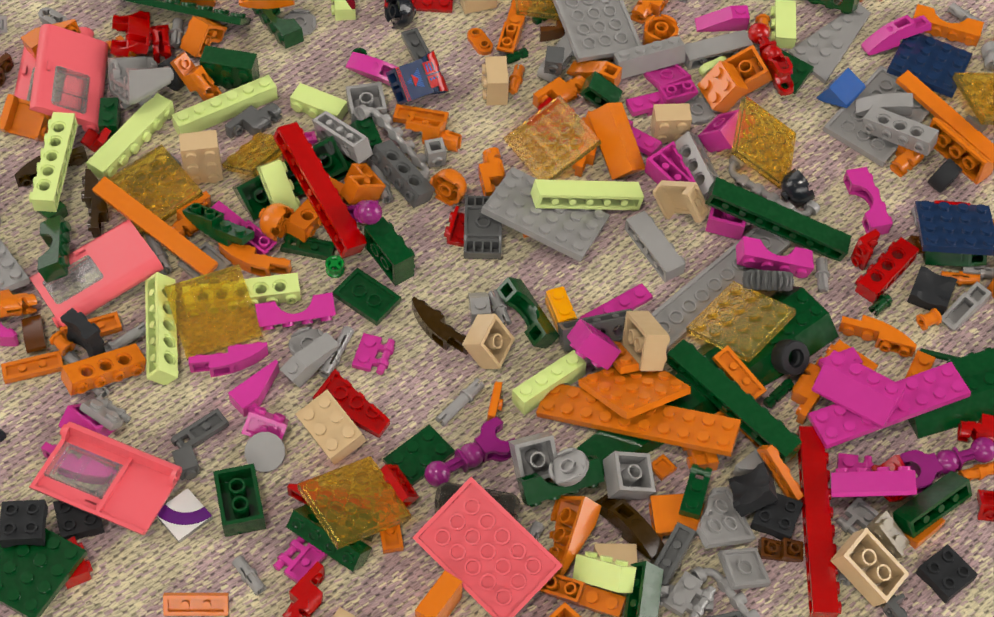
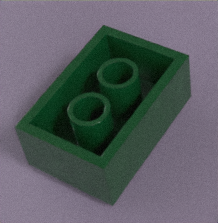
M212 46L204 47L199 62L215 82V86L235 89L259 79L260 74L256 53Z
M381 217L377 223L365 225L364 236L367 242L365 248L391 282L396 286L413 277L415 254L410 247L408 248L405 245L403 237L400 234L397 235L392 223L387 222L384 217Z
M254 463L213 471L224 536L228 537L266 529Z

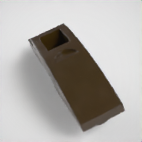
M84 146L72 149L68 167L73 165L80 166L88 161ZM40 156L28 162L14 175L18 188L29 187L33 184V178L37 176V163L41 160Z
M85 169V176H82V186L85 188L84 191H81L82 202L86 203L89 217H91V220H88L87 223L88 231L92 232L93 238L101 235V222H109L107 203L92 191V188L99 180L90 169Z
M413 297L412 310L424 332L443 349L447 350L450 346H453L467 355L468 351L462 345L466 335H461L452 326L445 324V316L441 311L435 310L428 306L425 301Z
M608 493L595 501L602 506L599 514L622 531L621 537L629 544H637V550L651 561L659 556L664 543L650 524L624 499L620 501L608 499Z

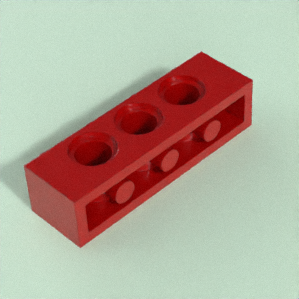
M902 237L897 242L893 241L888 247V251L881 253L878 257L877 263L875 265L872 263L868 267L864 276L860 275L855 282L857 285L855 292L872 304L911 265L918 255L920 249Z

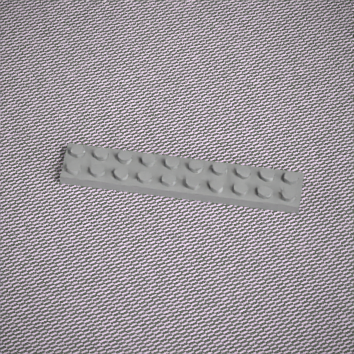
M757 226L745 235L761 239L763 245L776 255H781L791 244L788 240ZM738 242L651 313L670 336V343L667 346L666 352L743 287V272L747 270H760L737 265L736 245Z

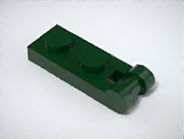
M288 233L285 234L283 239L285 242L280 247V251L284 253L326 260L328 257L333 256L335 245L332 241L308 237L304 243Z
M692 463L679 514L699 520L712 468L706 467L704 469ZM696 475L703 476V480L695 478Z

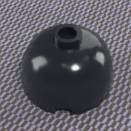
M386 0V3H388V8H385L387 22L390 20L392 22V18L400 19L396 24L392 22V29L408 26L416 14L413 2L411 0Z
M794 168L783 177L781 181L782 192L780 194L785 202L789 200L792 204L799 206L815 199L813 190L809 191V183L799 170Z

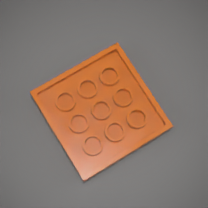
M611 366L608 370L604 368L601 371L578 379L579 387L626 420L691 394V387L664 369L663 371H640L639 369V371L620 374L614 366Z

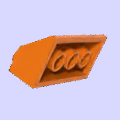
M936 117L932 119L929 127L939 130L937 143L934 146L937 152L946 159H952L962 168V173L976 185L992 174L994 163L989 158L983 155L943 120Z

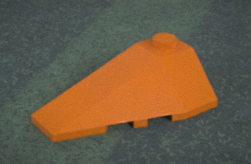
M561 495V498L555 501L551 513V521H556L555 531H551L549 534V538L554 541V546L548 551L563 565L556 574L564 576L575 559L576 554H578L596 526L602 506L585 496Z

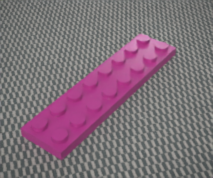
M949 362L896 381L905 387L903 399L883 428L970 397L971 391L953 363ZM837 404L808 413V419L825 449L882 429Z

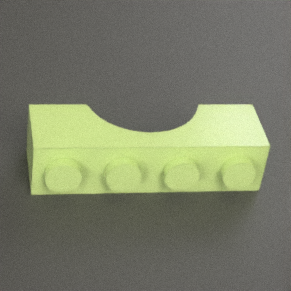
M572 350L512 390L513 404L525 416L537 408L540 401L556 386L563 383L571 385L586 375L585 360L578 356L575 350Z

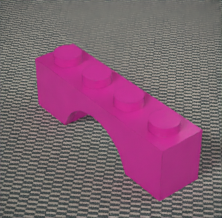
M867 167L846 170L843 181L848 193L863 198L870 207V210L864 214L862 220L866 234L874 229H877L880 235L888 234L893 221L886 211L885 202H882L879 189L873 182V175L869 173Z
M743 236L736 245L737 265L760 270L791 272L797 278H807L814 270L813 251L809 249L795 247L789 255L780 256L770 252L763 245L761 239Z
M332 292L313 295L310 305L304 311L296 314L282 311L275 301L255 304L258 326L263 327V331L275 329L274 325L282 324L283 328L294 326L293 322L301 321V324L313 323V319L320 318L321 322L332 320V316L336 315Z

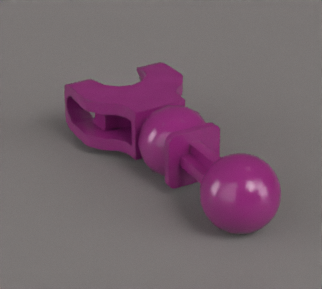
M362 200L355 205L347 206L350 215L355 219L356 223L373 225L382 217V208L378 200Z
M500 417L490 419L483 423L480 435L474 438V443H466L460 449L457 448L455 450L453 459L445 463L442 461L429 463L425 468V479L430 485L441 487L449 481L451 473L460 468L466 473L468 468L477 467L482 461L484 463L489 460L497 462L507 461L512 457L508 441L515 440V438L504 441L496 437V434L503 429L504 422Z
M980 437L972 442L970 448L958 451L957 447L954 446L952 450H941L936 455L935 453L925 454L919 450H910L900 454L905 466H911V470H915L918 475L916 478V488L918 489L917 494L931 486L934 480L940 478L941 474L946 475L950 471L962 470L965 462L975 459L978 462L987 463L993 460L994 442L989 438Z

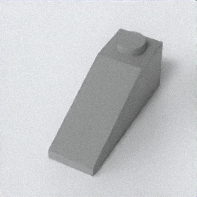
M326 332L295 353L280 370L300 388L341 345Z

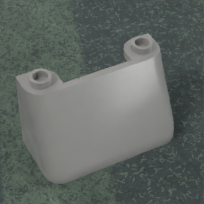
M151 56L108 58L110 93L127 105L142 101L169 85L171 80L174 79L171 67L157 68V63Z

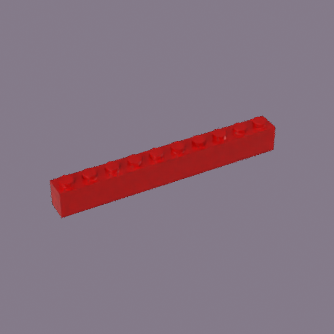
M799 426L796 434L799 436L802 444L797 454L800 490L804 495L801 498V502H803L802 521L810 617H837L838 614H841L842 604L841 601H838L837 595L840 593V583L836 582L838 568L830 561L837 553L836 543H833L835 526L831 525L833 506H830L829 501L832 498L831 488H828L830 470H827L826 466L829 461V454L825 452V447L813 426Z

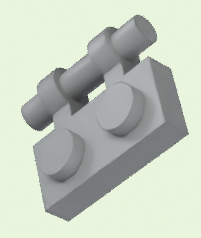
M101 396L82 402L79 410L110 431L122 427L123 422L127 424L131 420V416L126 414L124 409L117 408L112 404L111 400L108 398L104 399Z
M858 497L845 511V515L849 517V520L847 521L841 516L836 523L842 527L841 529L845 533L849 532L852 535L854 532L859 531L853 526L855 523L864 529L879 513Z
M685 571L663 606L682 617L685 611L690 614L689 617H702L706 605L710 604L714 599L713 595L716 589L713 586H709L706 591L701 590L703 581ZM694 597L699 599L697 605L691 604Z

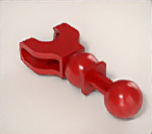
M761 22L754 23L748 30V37L752 43L760 45V57L764 64L768 66L775 89L781 96L792 94L794 92V84L790 75L793 74V64L788 56H784L775 40L769 41L770 30L768 26ZM786 83L789 88L784 89L781 87V84Z

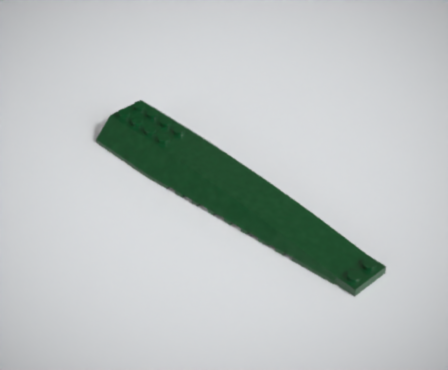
M793 286V290L787 292L777 291L727 325L697 351L707 356L711 363L719 368L712 358L728 345L765 387L785 375L774 369L771 362V353L776 343L784 339L803 342L808 348L809 357H811L839 336L829 312L803 287ZM790 352L788 357L789 363L792 359V352ZM675 370L669 372L691 387V394L665 405L710 414L720 411ZM598 430L578 446L577 449L584 452L586 456L592 454L597 456L600 460L603 476L605 477L603 459L612 452L649 453L664 443Z

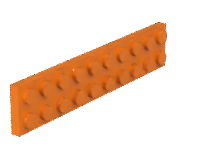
M560 384L553 388L540 401L536 411L537 417L729 457L732 455L741 425L740 419L665 404L626 420L582 388Z

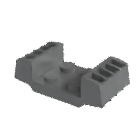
M465 195L463 259L501 260L502 223L481 213L482 207L490 196Z

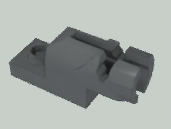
M273 102L259 110L251 105L225 124L226 135L232 139L234 136L241 135L245 129L255 137L272 125L271 121L276 123L282 118V115H280L282 111Z

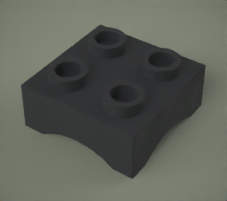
M921 266L907 302L929 311L936 308L943 315L957 279L938 275L927 267Z
M71 308L60 317L61 321L68 327V340L82 346L87 351L89 357L106 352L103 345L104 340L100 336L101 330L95 323L91 324L88 322V319L82 312L78 313Z
M765 462L758 464L755 469L747 474L728 479L733 493V507L741 517L778 500L772 471Z
M95 491L87 492L96 497ZM59 500L53 502L61 537L69 539L75 536L76 540L105 533L102 518Z
M777 493L778 500L756 510L750 528L774 536L779 540L783 538L791 539L803 502Z
M45 499L2 502L0 514V545L2 548L15 545H45V527L48 514V506Z
M948 544L920 565L915 572L934 590L945 604L972 583L978 575Z

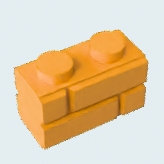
M564 287L546 291L545 304L558 333L557 323L575 320L577 316L573 311Z

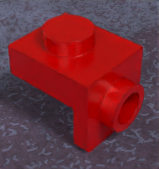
M105 127L97 134L89 128L80 142L93 152H96L109 140L108 136L111 131Z

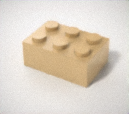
M216 130L179 134L180 152L186 183L199 185L204 182L217 183L223 180L222 162Z
M626 311L622 345L639 363L640 371H663L664 364L667 361L666 350L670 343L669 334L649 311Z
M328 390L295 413L299 421L334 465L367 441Z
M867 527L854 532L830 560L873 607L887 603L909 575L908 571Z

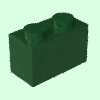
M595 71L585 79L579 94L599 108L606 103L619 102L623 91Z
M118 97L100 98L98 128L100 132L105 127L111 131L108 138H111L120 129L121 106Z

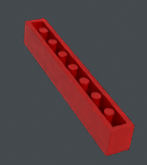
M297 122L278 127L273 138L340 256L343 259L361 253L367 243L365 236L358 229L357 223L350 215L347 205L343 203L339 196L338 189L334 187L329 174L326 173L322 166L321 160L313 151V146L305 137L304 130L300 128Z

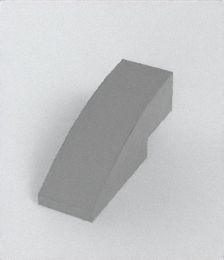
M885 93L856 99L855 115L865 116L874 105L898 115L910 116L913 109V93Z
M977 281L942 315V323L952 331H956L991 299L992 292Z

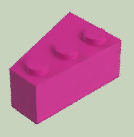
M674 141L646 159L644 172L657 184L661 180L696 182L689 168L685 166L682 155L678 153Z

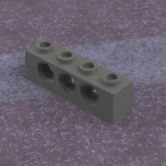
M392 140L374 145L373 155L370 156V159L413 208L431 200L435 188Z
M620 310L581 319L598 330L601 329V332L608 335L613 341H619L623 337L626 311L633 310ZM579 319L557 323L559 344L564 351L571 352L575 350L570 346L571 342L568 340L567 335Z

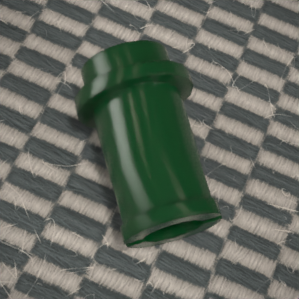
M886 293L884 295L881 294L879 299L869 306L868 309L871 313L875 311L874 315L878 316L886 307L892 305L893 300L890 295Z

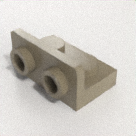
M887 510L881 511L866 527L895 558H902L905 555L903 550L910 541Z

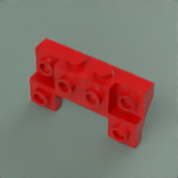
M139 10L131 15H113L112 29L120 32L126 31L125 40L112 39L110 54H114L117 57H128L129 51L135 54L147 55L148 48L152 42L150 12Z

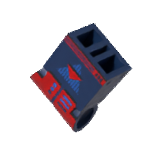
M434 50L419 60L386 72L397 104L400 105L427 95L449 92L446 81L440 72Z

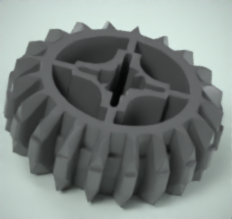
M747 270L743 272L742 283L745 290L787 292L793 290L794 279L793 273L786 271Z

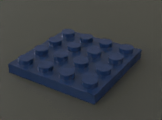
M919 33L902 40L887 69V73L900 77L909 70L932 91L952 98L973 54L964 49L954 47L949 43H944Z
M915 201L914 209L922 251L994 256V223L989 206L983 204H970L968 206L965 203L950 205L947 202L934 204V202Z

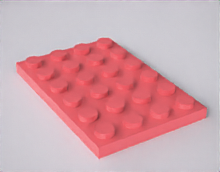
M472 477L412 537L445 571L463 581L462 587L492 617H515L563 566Z

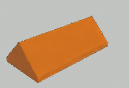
M622 102L606 103L589 112L588 116L611 179L615 180L644 171L645 164Z

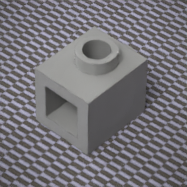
M443 138L424 140L428 168L446 165V148Z

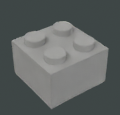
M381 82L346 86V99L351 123L358 120L354 115V109L361 104L377 109L382 115L387 114ZM370 114L369 117L372 116L374 124H377L376 118Z
M546 431L508 441L516 479L532 473L539 474L543 479L550 477L549 465L551 461L555 460L557 455L554 437L551 433Z
M614 451L603 459L608 499L645 500L656 492L649 453Z

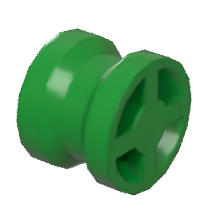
M337 255L326 259V274L331 278L341 277L345 271L344 260Z

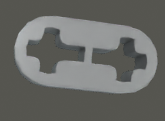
M49 7L42 8L38 12L39 19L44 24L67 21L64 15Z

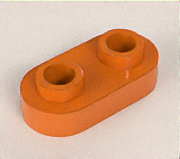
M479 28L470 29L467 33V39L476 52L480 55L491 54L493 44L484 31Z

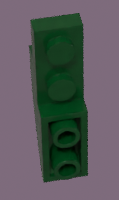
M194 202L182 210L185 217L199 230L226 246L232 243L243 246L254 238L253 230L224 220V213Z

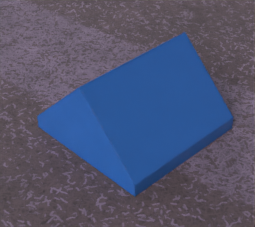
M847 68L836 76L816 98L825 103L848 108L866 87Z

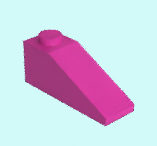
M748 5L728 6L695 18L697 32L747 31L750 20Z
M274 360L228 392L231 404L243 417L248 415L251 406H261L279 373L278 361Z

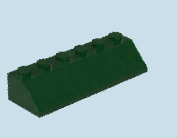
M327 136L312 144L313 151L321 160L324 170L330 177H334L349 169L333 136ZM284 159L282 162L286 164L288 170L286 175L288 180L291 179L293 182L294 196L298 197L304 191L286 159ZM259 173L232 187L240 203L253 220L259 218L260 211L270 205Z
M994 370L963 378L971 391L970 397L908 419L917 438L920 439L957 428L960 420L977 422L982 413L994 415Z

